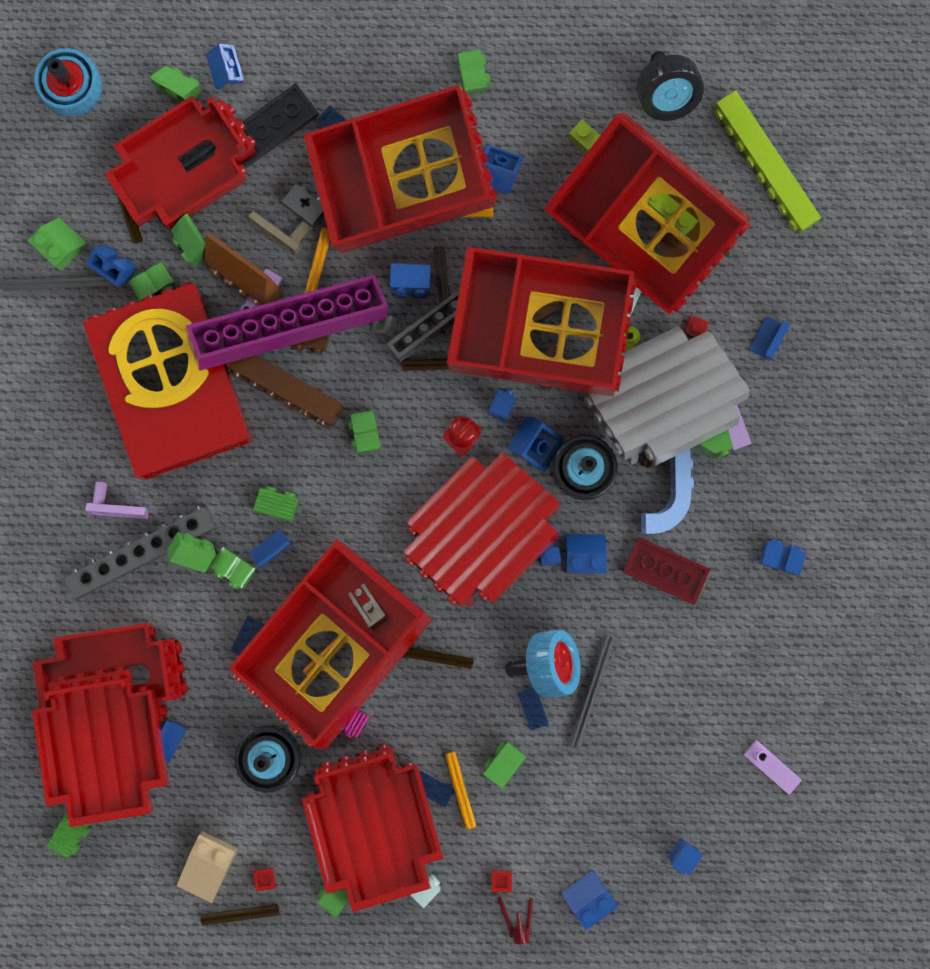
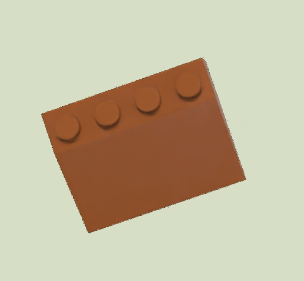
M207 232L205 235V263L210 266L208 270L217 277L219 274L223 276V281L230 287L234 285L238 287V292L245 298L249 296L253 298V303L256 306L275 302L279 299L283 291L267 274Z

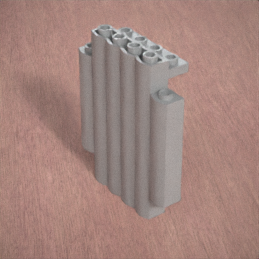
M677 326L621 354V356H625L622 372H618V375L621 376L619 392L615 391L614 397L586 393L584 398L586 406L589 409L592 408L596 422L602 424L605 436L608 440H612L618 455H621L624 460L633 465L638 462V454L644 451L648 460H652L656 466L738 425L740 415L734 406L747 400L750 390L709 331L688 341L682 329Z

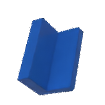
M218 44L206 54L216 89H221L228 83L240 84L244 81L234 45Z
M766 317L749 350L768 361L771 360L790 323L786 321L779 323L770 317Z
M279 529L249 554L257 563L258 568L262 569L289 548L292 543Z
M171 719L166 721L161 730L167 764L170 763L188 729Z

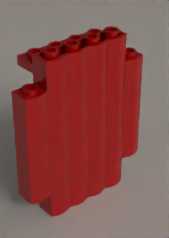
M503 452L487 468L474 457H471L406 522L408 526L407 531L413 537H418L403 551L405 555L404 560L411 567L415 565L419 569L418 573L425 580L429 578L433 582L432 586L439 593L443 591L448 595L447 600L453 606L458 605L463 608L466 605L470 608L475 603L473 596L477 592H479L478 596L484 602L489 601L494 604L558 538V531L547 521L560 508V502Z
M125 666L114 667V672L106 673V669L93 671L94 675L86 676V672L74 674L73 679H67L66 676L55 677L54 682L48 683L49 691L44 692L45 700L51 699V706L50 703L39 704L38 709L32 710L46 807L66 803L69 827L150 814L153 812L150 789L164 787L169 784L155 689L149 690V686L137 688V692H135L132 670L126 669Z
M387 744L376 747V751L371 753L368 750L359 752L357 757L351 759L349 756L339 758L338 763L335 764L330 762L319 764V768L315 769L316 776H314L315 783L319 785L321 793L318 794V791L309 792L306 794V798H302L326 894L346 889L352 912L431 889L425 864L444 859L419 767L417 764L413 765V762L402 764V768L398 769L393 748L388 747Z

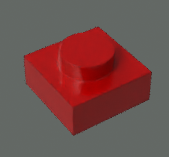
M691 315L684 334L695 338L706 332L709 322Z
M274 867L253 871L256 892L276 889Z
M492 870L491 892H511L512 871Z

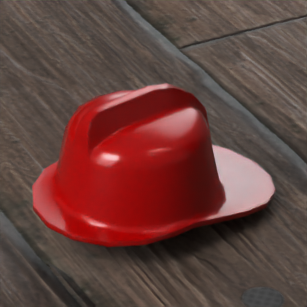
M459 415L451 422L442 438L461 457L470 451L479 438L481 426L477 425L473 420Z

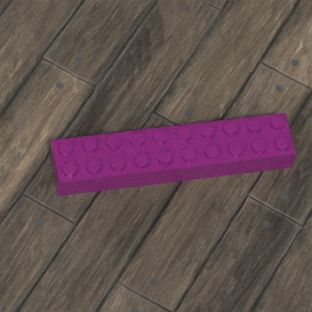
M375 275L186 325V334L197 367L201 371L386 319L388 305Z

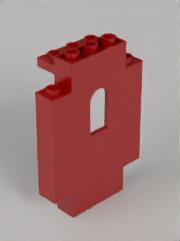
M191 96L114 145L124 162L104 175L139 227L159 215L165 226L171 230L186 213L189 217L193 216L247 181L245 177L247 171L241 162L256 153L254 148L256 143L251 135L246 136L243 131L246 128L240 119L236 120L233 116L235 111L230 103L226 105L223 99L216 102L211 97L206 100L209 108L205 109L200 100L196 101ZM204 141L214 143L216 146L214 156L191 171L186 172L178 157Z
M151 623L53 638L56 658L33 661L38 703H50L51 706V699L45 700L44 692L49 691L48 683L54 682L55 677L66 676L67 679H73L74 674L86 672V676L94 675L93 671L106 669V673H108L114 667L143 664L149 668L150 677L147 682L134 685V690L137 692V688L149 686V690L155 689L159 721H164L168 711L163 701L186 697L185 693L188 692L187 681H183L182 674L185 673V664L183 661H180L182 644L178 642L177 638L154 642L153 638H156V629Z

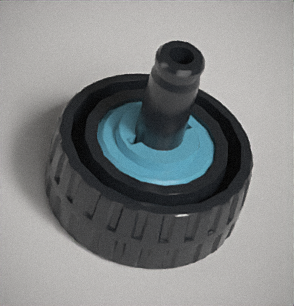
M656 51L651 55V63L640 73L636 90L642 108L648 116L659 121H672L688 115L698 106L704 93V83L696 64L691 59L682 55H665L663 51Z
M592 435L575 436L564 442L555 453L552 463V474L559 489L565 495L583 501L596 499L604 495L614 484L618 473L617 457L613 449L609 447L607 442Z
M277 725L256 727L245 734L236 747L234 766L237 775L247 787L254 789V791L267 793L281 790L288 786L299 772L302 762L301 748L292 733L283 727H278Z

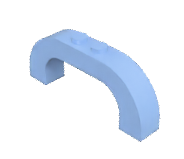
M690 449L670 458L671 496L669 503L659 512L641 513V533L655 534L665 532L675 527L686 515L691 502V489L694 487V480L691 477L693 458L690 455Z

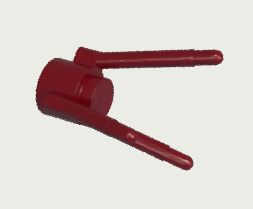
M499 897L498 901L509 929V935L513 937L514 944L528 943L529 935H531L533 899H529L527 925L522 924L521 914L518 911L516 913L517 925L513 929L503 900Z

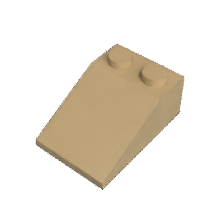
M204 831L201 832L190 852L177 887L213 903L238 848Z

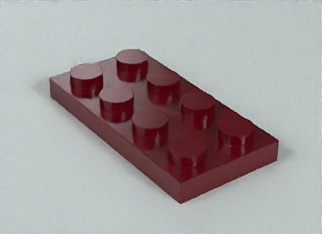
M638 537L622 573L695 605L710 569Z

